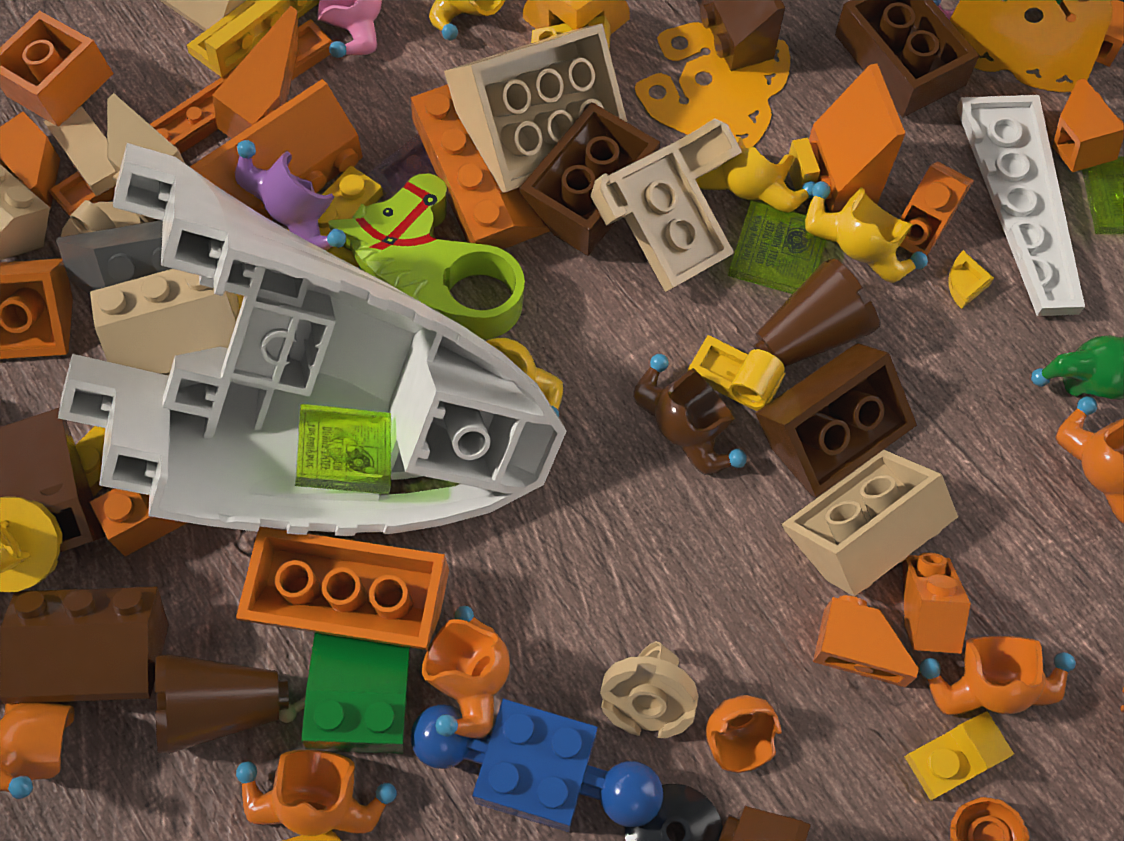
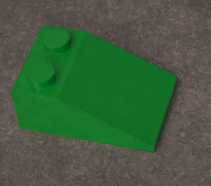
M315 633L306 688L301 740L305 749L333 752L403 754L410 647Z

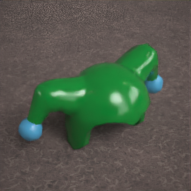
M1106 335L1094 337L1080 345L1075 352L1060 354L1045 368L1034 370L1031 380L1035 385L1042 387L1048 385L1052 378L1063 377L1066 392L1073 396H1080L1085 393L1108 399H1124V336Z

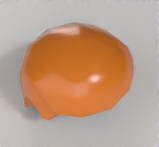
M741 695L722 701L711 714L706 725V738L715 761L722 770L735 773L755 770L772 760L776 755L775 734L782 733L778 716L772 705L762 698L749 695Z
M979 797L961 805L950 825V841L1030 840L1028 828L1025 826L1019 812L1000 799Z

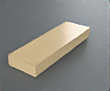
M82 106L60 126H56L47 120L43 121L96 196L116 186V182L112 178L116 171L107 158V138Z

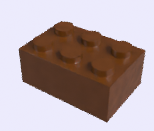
M850 0L843 4L835 36L863 70L871 64H878L896 111L902 118L966 86L980 56L933 0Z

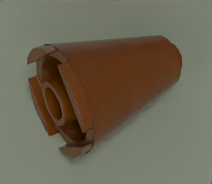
M835 258L832 260L828 259L805 280L755 333L758 342L753 347L776 356L786 367L870 335L880 328V320L871 301L864 305L858 293L863 287L856 277L839 260Z
M170 654L156 656L155 693H157V710H155L158 753L170 754L279 720V710L289 709L288 681H278V672L275 670Z

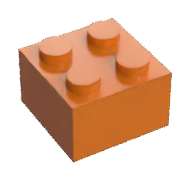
M40 10L0 47L1 90L8 98L58 127L114 74L94 40Z

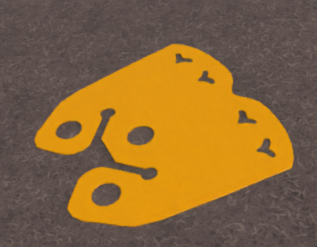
M960 0L950 21L980 56L988 52L989 56L994 59V61H989L987 58H978L974 68L987 72L1009 70L1017 80L1030 87L1054 92H1072L1077 80L1083 78L1088 80L1110 25L1113 7L1111 0H1089L1086 2L1063 0L1070 13L1076 15L1074 22H1068L1065 19L1066 15L1056 0ZM1029 8H1038L1043 12V18L1037 23H1031L1025 19V12ZM1039 69L1041 78H1038L1036 74H1029L1026 71ZM1064 75H1067V77L1073 82L1070 83L1066 80L1062 82H1056V80L1062 78Z
M687 23L661 32L657 37L658 44L663 55L669 60L680 61L701 52L702 48H708L710 54L702 55L687 62L683 69L679 83L685 97L689 99L687 104L679 102V93L671 77L666 74L656 73L636 83V95L650 116L660 123L686 135L699 129L709 121L717 119L728 124L735 138L736 135L748 134V137L742 139L743 144L746 148L754 147L765 133L771 120L772 114L768 99L783 89L789 75L790 52L786 42L778 39L776 49L779 50L777 53L779 62L771 59L731 71L725 58H719L717 55L714 35L710 28L706 29L703 26V23ZM678 36L684 37L688 41V46L682 50L675 49L671 44L672 39ZM699 72H707L712 76V82L705 86L700 85L696 82L695 76ZM775 73L776 75L771 78V84L768 85L765 75ZM655 85L662 86L666 90V95L662 99H654L649 95V89ZM758 110L759 114L755 117L756 123H753V120L748 115Z

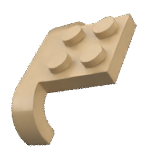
M717 119L709 121L680 140L610 175H607V173L603 174L594 182L591 198L606 226L625 217L665 292L734 254L732 247L695 181L697 178L742 153L728 124Z

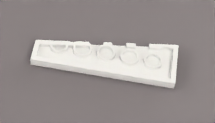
M1040 96L961 97L957 105V112L1036 315H1079L1084 309L1085 304Z

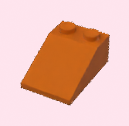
M292 6L286 10L212 95L217 127L231 139L287 102L298 52L297 10Z
M878 64L869 65L813 124L809 142L820 169L817 182H826L831 189L829 196L825 199L830 213L842 211L850 198L861 187L865 189L867 196L874 203L878 204L906 134Z

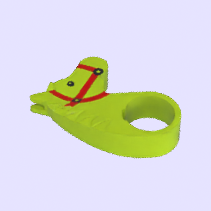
M418 174L410 178L389 200L369 206L361 204L352 219H337L328 222L331 230L339 229L346 234V242L343 246L352 251L354 258L363 271L459 323L481 339H492L505 334L520 318L525 280L521 266L511 254L491 245L434 238V227L443 222L447 213L446 183L438 176ZM472 275H487L503 282L511 291L512 296L499 307L489 310H475L461 305L452 297L449 291L463 278Z

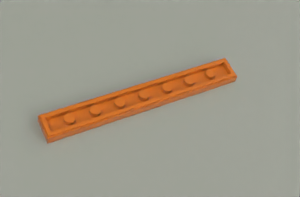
M311 19L298 27V52L292 80L331 55L329 46L333 41ZM235 69L156 119L150 125L182 154L218 130L212 95ZM77 171L48 191L70 218V215L85 200L97 203L109 202L114 199L116 186L96 196Z

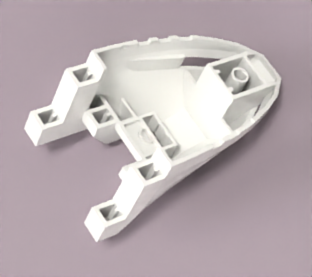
M126 144L115 187L113 207L163 221L161 266L199 275V285L214 288V294L223 296L224 291L243 295L244 298L229 347H216L175 355L169 376L72 354L62 391L58 418L105 428L99 486L149 495L148 516L255 532H258L259 527L287 529V534L307 535L308 531L335 532V536H354L355 533L360 532L395 534L443 526L488 514L544 485L567 431L538 384L501 351L464 326L406 293L269 220L214 185L177 157L133 144ZM303 424H304V442H303ZM384 425V480L426 476L459 483V485L412 493L379 495L378 487H367L366 481L357 479L356 476H363L362 474L349 471L347 468L348 458H346V484L355 485H345L346 447H354L347 448V454L361 451L372 460L373 470H371V461L366 456L361 455L363 453L358 454L369 461L371 469L362 471L367 479H369L367 480L368 482L374 481L371 477L375 473L376 476L374 478H377L376 450H378V481H383ZM306 426H308V427H310V428H315V429H308V430H310V431H315V432H310V433H314V434H309L308 431H306ZM322 429L331 430V433H323ZM334 430H338L339 432L342 433V434H340V433H338V432L335 433V435H343V436H335V438H340V439L343 438V444H341V442H334V441H342V440H339V439H335V440H334ZM322 434H330L331 438L322 437ZM317 435H318V456H317ZM306 439L314 440V443H307ZM323 439H331V440H327V441H330L331 443L321 442V441H325V440H323ZM302 443H303V461H302ZM321 443L331 444V447H323V449H331V450H323V451H321V447H322V446H329V445H327V444H321ZM333 450H341V451H343V452H340V451H339V453H342V454H335V453H338V451H333ZM305 457H311L313 461L305 460ZM316 458H317V479H316ZM321 458H330V459H327V461H330V462L321 461V460H325V459H321ZM333 459L342 460V461H339V462H341L342 464H340V463H333V462H336V461H334ZM359 461L354 462L355 468H361L359 467L360 464L357 463ZM301 462H302V480H301ZM333 464H340L342 468H337L339 465H334L333 467ZM307 465H313V467H312L313 470H312L311 468H308V470H307V469H306L307 467H311V466H307ZM320 465H321V466H330V469H328V467H326V468H325V467H322L323 470H330V471H326V472H325V471H322V472H320V469H321V468H320ZM333 468H334V469H342V470H339V471H341L342 473H340V472H333ZM304 470L313 471V475L309 474L308 472H304Z

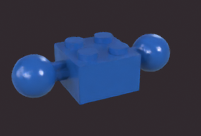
M502 699L492 734L483 738H469L457 734L446 737L438 734L435 724L441 715H451L456 720L462 718L460 709L444 704L435 705L424 710L416 718L411 729V745L415 755L421 762L432 768H451L464 759L482 764L472 795L476 804L565 832H570L580 794L600 800L607 816L615 823L626 827H638L650 822L658 814L662 806V783L655 771L649 766L637 761H625L607 771L589 765L597 736L598 727Z

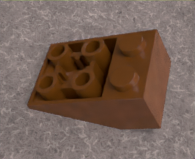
M59 408L0 427V497H23L30 501L34 500L42 503L57 519L63 534L62 544H60V552L106 537L90 504L94 497L67 420L58 418Z

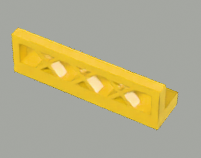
M246 0L188 43V53L220 77H223L243 61L290 6L297 10L299 19L316 6L319 0Z

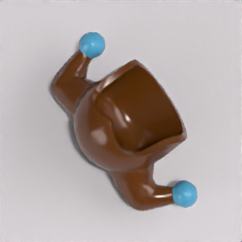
M663 354L654 355L650 361V368L635 386L633 397L636 404L655 416L656 423L663 436L673 444L680 446L692 465L700 473L710 475L731 466L735 468L744 467L747 462V456L743 450L734 449L729 455L717 454L714 450L715 437L736 419L720 396L694 368L680 376L666 388L657 386L658 376L667 369L669 361Z

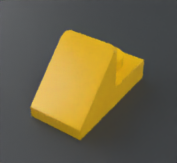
M988 711L961 723L951 731L904 757L931 801L1013 756L1014 752Z

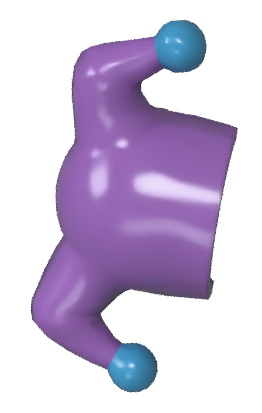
M243 140L238 143L239 159L235 171L236 181L243 189L263 202L265 209L272 218L286 225L290 232L325 251L332 247L339 248L344 245L346 234L342 230L333 229L327 236H322L319 230L318 219L334 199L332 193L328 195L316 194L310 181L292 175L288 168L292 155L288 151L283 153L270 169L265 170L255 167L252 163L251 157L256 153L255 144L249 140Z

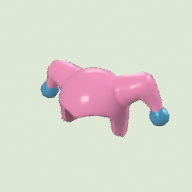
M319 0L318 20L348 30L353 38L347 44L341 41H335L330 44L329 52L334 58H341L344 55H368L376 51L377 38L373 22L381 10L382 0Z

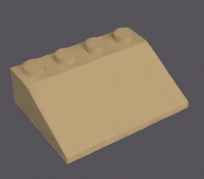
M603 23L571 30L444 71L455 111L502 192H508L522 186L591 102L627 122Z

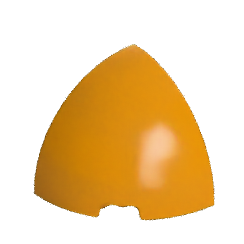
M527 0L523 9V19L535 29L566 23L575 30L584 27L595 17L606 16L612 34L630 20V10L626 0Z

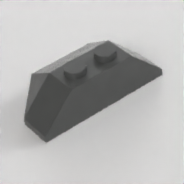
M162 220L58 237L56 240L69 280L89 295L90 291L172 269L161 266Z

